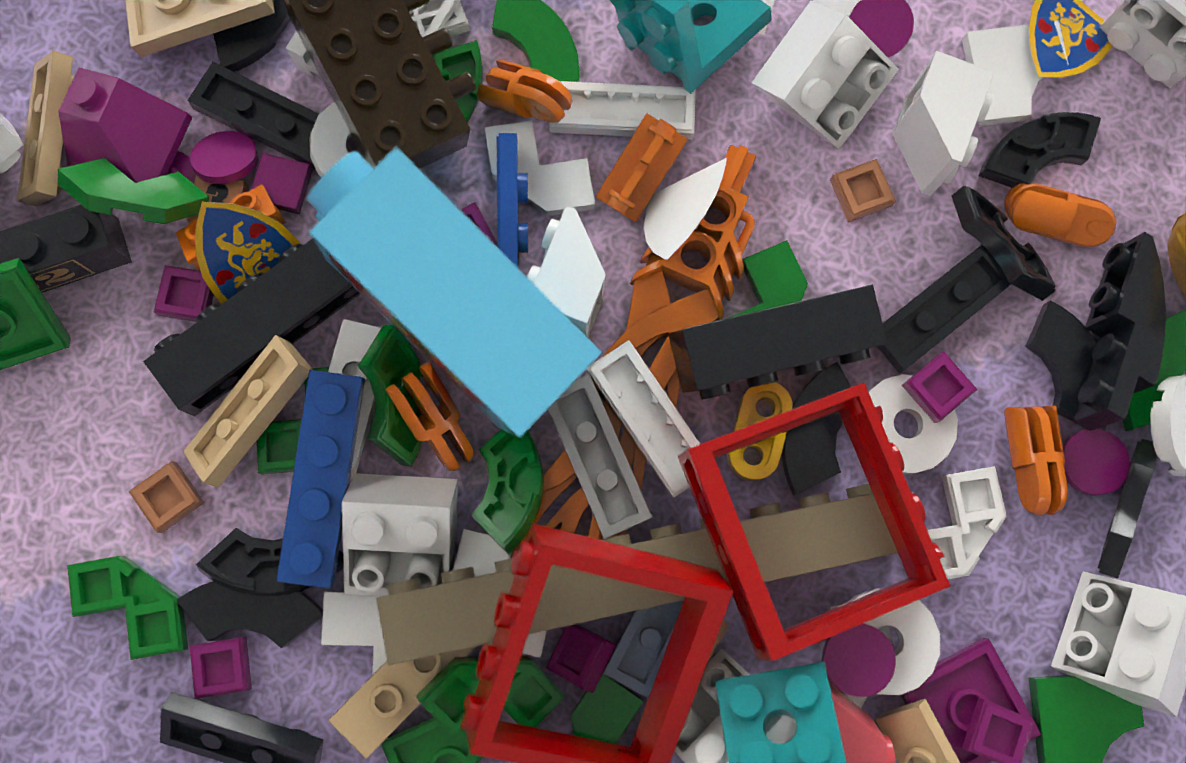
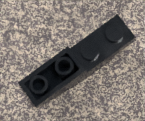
M1146 232L1125 243H1118L1108 251L1102 263L1104 272L1099 287L1095 290L1089 301L1091 311L1085 329L1097 335L1100 339L1092 351V358L1094 360L1088 379L1078 393L1080 403L1074 418L1075 423L1089 431L1125 420L1133 394L1156 386L1165 341L1166 304L1159 256L1153 236Z

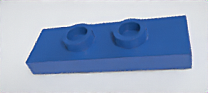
M499 133V136H496L497 248L519 269V253H528V223H519V203H528V173H518L517 133Z

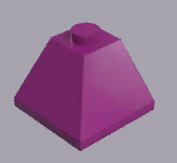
M80 67L58 111L68 166L105 158L134 183L168 174L193 118L187 112L118 77Z

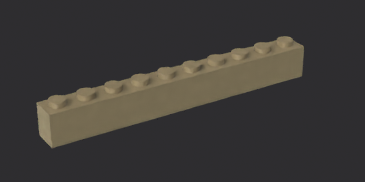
M865 484L847 488L848 499L830 502L828 492L799 498L800 509L786 512L781 511L780 503L749 509L751 519L740 521L764 583L897 554V549L870 485ZM700 519L701 530L682 533L680 523L649 530L651 540L631 544L629 534L602 540L717 569L727 582L702 519ZM512 558L494 562L496 573L475 577L473 567L441 573L443 584L421 588L420 578L388 584L389 595L376 598L388 665L492 643L497 627L494 626V613L497 601L502 592L509 594L515 576L511 573ZM552 565L529 634L683 601L685 596Z

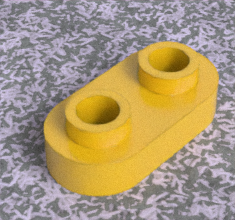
M776 382L749 388L740 400L732 432L792 410V399L788 391ZM765 400L771 404V416L763 417L757 413V401ZM787 431L727 454L728 465L732 472L746 481H759L771 475L779 464ZM753 447L759 451L760 462L757 465H750L744 460L743 453L746 448Z

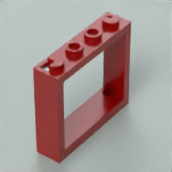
M865 383L694 446L677 456L727 583L734 591L732 596L757 659L775 661L951 587L940 562V559L945 556L939 546L933 543L924 524L926 513L919 497L909 489L903 475V457L897 446L889 442L881 423L883 421L881 405L874 406ZM839 412L908 578L783 630L715 459Z
M532 523L526 542L522 541L519 552L514 551L512 557L511 573L515 576L509 594L502 592L496 604L494 626L497 627L492 645L484 644L479 655L477 678L480 681L475 695H467L464 701L465 713L460 728L466 730L470 754L514 763H670L734 591L717 569ZM552 565L685 596L631 747L499 720Z

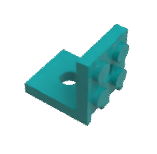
M610 0L615 7L619 21L617 30L623 38L625 45L631 51L637 47L649 56L651 65L661 73L672 72L682 80L684 89L690 94L772 20L771 7L761 0ZM703 16L715 18L711 23L704 26L693 24L696 19Z
M824 662L715 681L728 763H847ZM779 715L788 716L797 724L795 736L784 744L774 743L765 735L767 723L773 717Z

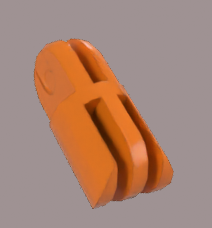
M497 59L496 64L498 68H491L486 75V81L490 86L480 84L478 87V99L486 106L523 118L534 117L550 123L562 120L565 117L563 110H569L573 102L570 91L555 78L543 74L538 69L502 59Z
M1024 183L1018 184L1011 188L1005 196L1004 208L1007 217L1021 231L1081 247H1097L1108 242L1115 233L1116 216L1108 205L1099 200L1033 183L1029 185Z
M426 362L419 367V370L440 405L436 406L426 389L413 373L404 376L402 382L422 414L419 418H417L408 401L395 384L387 387L386 392L416 440L421 442L427 441L443 466L449 471H456L460 469V466L443 439L442 434H446L457 452L467 463L473 459L474 450L457 423L461 416L458 408L431 363Z
M1006 407L1004 410L1011 464L1012 469L1015 470L1020 501L1029 513L1040 516L1044 514L1054 515L1063 509L1068 496L1064 468L1065 457L1057 407Z

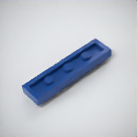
M309 370L276 582L323 588L334 587L343 529L342 500L350 483L365 378Z

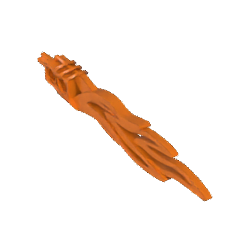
M733 145L729 146L724 159L727 158L723 178L717 195L709 207L722 211L726 216V221L722 224L714 225L708 223L703 218L689 238L668 260L654 254L650 248L645 250L639 262L647 264L635 272L629 283L634 285L626 331L603 355V357L630 340L640 357H642L658 340L668 337L654 358L649 370L663 390L667 387L666 395L675 408L680 381L668 334L681 329L722 320L724 316L723 297L725 296L728 301L731 300L734 293L732 277L735 275L737 279H740L744 271L742 255L754 230L755 220L750 213L744 211L749 196L742 194L741 190L754 164L756 155L748 152L749 148L742 145L739 148ZM739 220L745 222V226L737 242L734 231ZM687 251H698L705 256L707 265L700 269L689 268L683 263L681 256ZM665 279L696 293L671 303ZM594 383V385H595V387H596V390H597V392H598V394H599V396H600V393H601V392H600V390L598 389V387L596 386V384ZM605 400L603 406L619 440L622 423ZM624 428L620 444L630 467L633 462V474L641 490L646 458ZM566 449L544 474L543 494L539 510L533 522L534 524L539 522L556 499L578 478ZM582 488L564 503L546 524V527L555 529L562 522L560 530L575 534L579 521L589 506ZM593 514L587 537L603 540V535ZM530 529L522 539L523 542H526ZM627 529L609 538L625 535ZM522 541L512 551L511 558L513 557L514 551L519 552Z

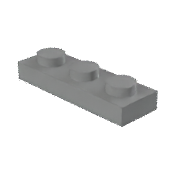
M590 374L575 380L548 410L603 538L606 539L653 517Z

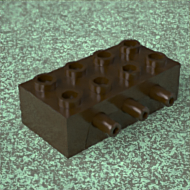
M285 0L290 20L340 111L363 158L373 168L395 147L418 169L467 147L471 129L455 100L475 91L476 85L468 72L445 82L432 56L452 47L453 42L449 32L442 28L422 37L409 13L428 4L430 0Z

